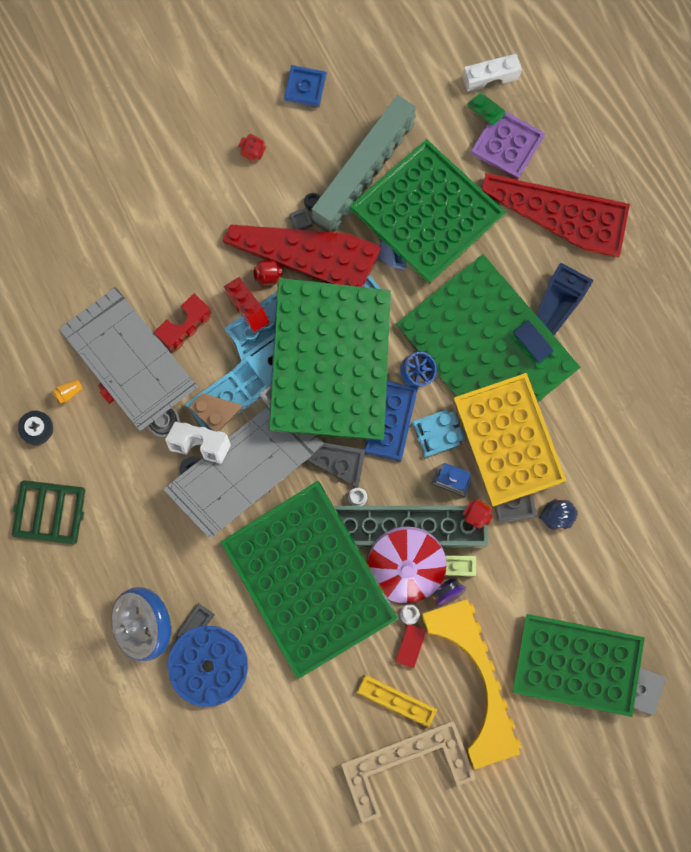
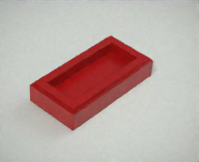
M408 624L395 662L414 668L427 630Z

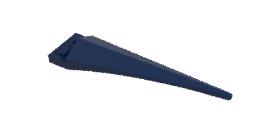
M561 262L551 277L536 314L554 336L581 303L594 281Z

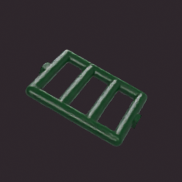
M26 480L21 481L17 504H14L13 508L15 517L12 536L14 538L76 544L78 542L81 520H84V512L82 510L85 488ZM27 488L39 490L32 532L21 531ZM46 491L58 492L51 534L40 533ZM66 493L77 494L71 536L59 535Z

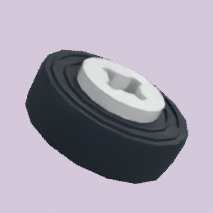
M30 411L20 418L18 432L26 443L41 445L51 437L53 423L51 418L44 412Z

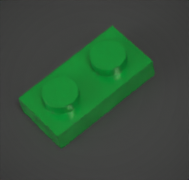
M479 92L467 103L473 112L492 126L506 114L503 108L482 92Z

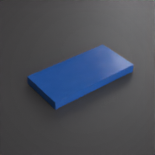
M387 381L384 440L367 439L365 454L402 461L418 390L417 387Z

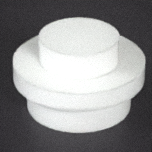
M354 488L348 494V501L352 506H363L367 502V493L362 488Z
M406 605L401 609L400 618L404 623L415 624L419 620L420 612L415 606Z

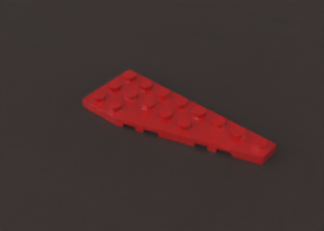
M485 173L482 190L493 200L582 250L620 257L630 204Z
M230 224L223 238L224 244L267 261L273 260L277 265L320 282L364 287L381 252V246L348 233Z

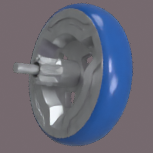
M134 587L124 591L117 598L112 610L111 619L114 637L121 650L130 658L137 661L156 659L166 650L171 637V620L167 607L163 600L148 588Z

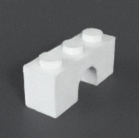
M516 53L464 67L462 78L467 93L485 89L487 83L496 79H500L502 84L519 80L522 68Z
M180 422L173 424L165 439L170 451L185 455L188 454L193 446L201 445L200 450L204 460L222 464L231 446L227 434L222 431L216 432L205 427H196Z

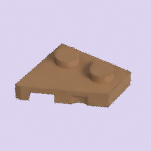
M204 393L189 406L194 413L216 432L220 431L243 408L240 404Z

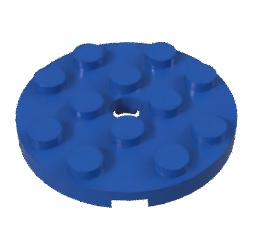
M201 626L183 634L174 644L168 659L169 678L175 691L187 702L202 707L217 706L232 699L242 688L248 672V658L242 643L234 634L217 626ZM206 660H210L214 664V668L210 672H206L202 667L203 662Z

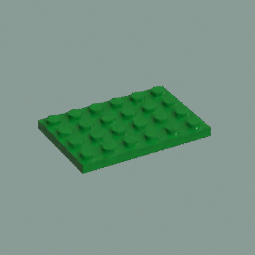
M526 614L512 693L633 717L645 637Z

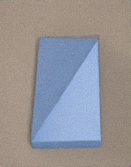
M382 240L378 259L391 267L407 269L406 262Z

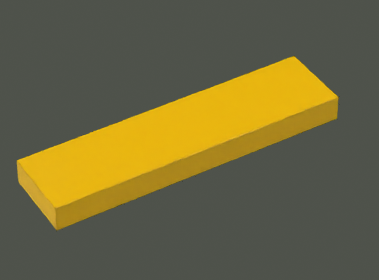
M367 675L364 676L357 691L358 694L428 728L437 712L436 708Z

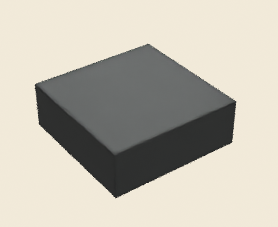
M307 208L289 214L294 229L304 230L313 227Z

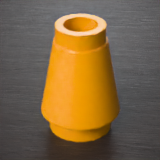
M76 379L75 381L57 386L52 392L61 404L63 402L67 403L83 388Z

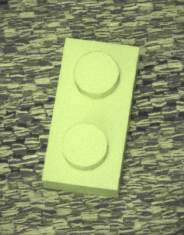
M445 556L447 565L445 576H476V556Z

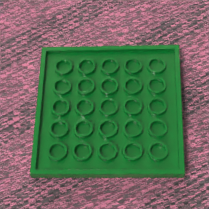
M428 139L423 141L361 195L349 208L429 285L504 217L506 213Z

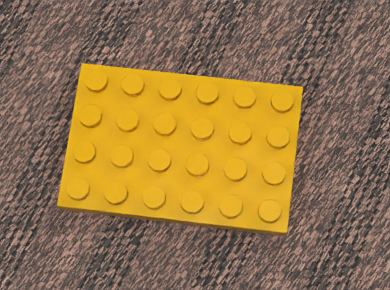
M527 373L454 397V402L492 507L567 481Z

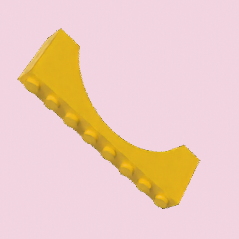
M468 599L424 613L421 616L427 634L442 637L460 647L474 662L482 678L486 696L485 715L476 738L466 749L472 769L475 770L520 755L519 749H522L519 738L514 737L512 730L515 729L512 718L507 716L506 710H508L506 700L505 698L501 699L499 693L502 690L499 680L494 678L493 671H495L492 660L487 658L486 652H488V647L485 640H481L479 634L482 633L480 624L474 620V606L472 602L469 603Z

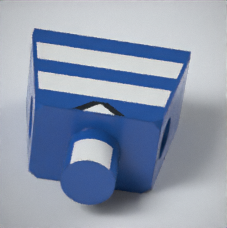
M443 463L437 467L431 484L465 497L472 477L468 471Z

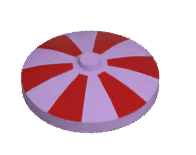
M399 527L384 533L372 545L367 559V564L386 597L391 601L399 603H414L431 596L440 587L446 574V557L441 544L433 535L416 527Z

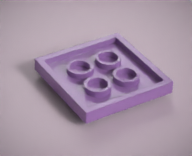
M505 111L506 114L494 126L489 123L487 124L470 154L519 180L546 133Z

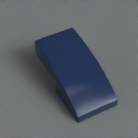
M529 320L513 331L523 347L527 348L538 363L554 351Z

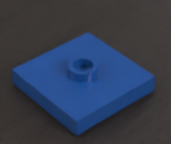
M291 65L284 101L320 107L327 72Z

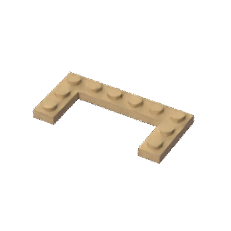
M454 721L341 764L362 823L381 816L367 776L434 750L443 749L456 786L476 779Z

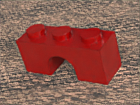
M240 277L223 286L230 302L238 312H241L253 333L270 323L263 307Z
M195 293L181 305L182 311L187 315L185 323L173 325L166 319L154 331L157 338L171 353L174 350L180 349L184 344L183 341L188 336L192 337L197 332V327L201 323L205 324L211 317V309Z

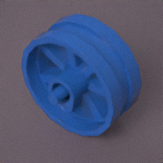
M425 352L410 354L401 362L400 374L403 381L409 386H426L436 376V363ZM418 356L421 357V358H423V360L421 361L420 364H419ZM412 357L415 365L409 363V360ZM426 371H429L428 378L424 374ZM411 375H415L414 381L410 378ZM420 376L425 381L424 383H419Z

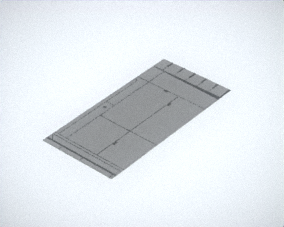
M116 287L59 328L139 431L198 388L196 383Z
M268 406L228 438L231 446L222 464L202 458L163 490L209 538H212L325 444L316 435L268 431L270 407Z

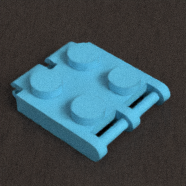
M447 410L411 422L412 426L416 429L417 440L422 445L424 458L459 447L460 442L465 440L461 427L455 429L453 427L459 424L455 411L448 413ZM419 424L424 436L421 435L420 429L418 427ZM425 440L428 445L429 452L427 451L426 445L424 443Z

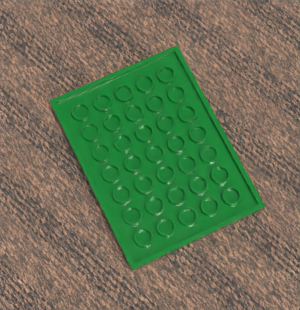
M484 254L479 256L396 323V326L418 352H425L434 359L437 375L456 397L527 373L537 402H540L581 368ZM527 320L530 321L554 350L540 363L536 362L527 348L523 347L513 333L515 329Z
M284 278L278 279L268 431L384 440L391 290Z
M319 481L309 485L221 541L222 546L297 679L302 678L399 619Z

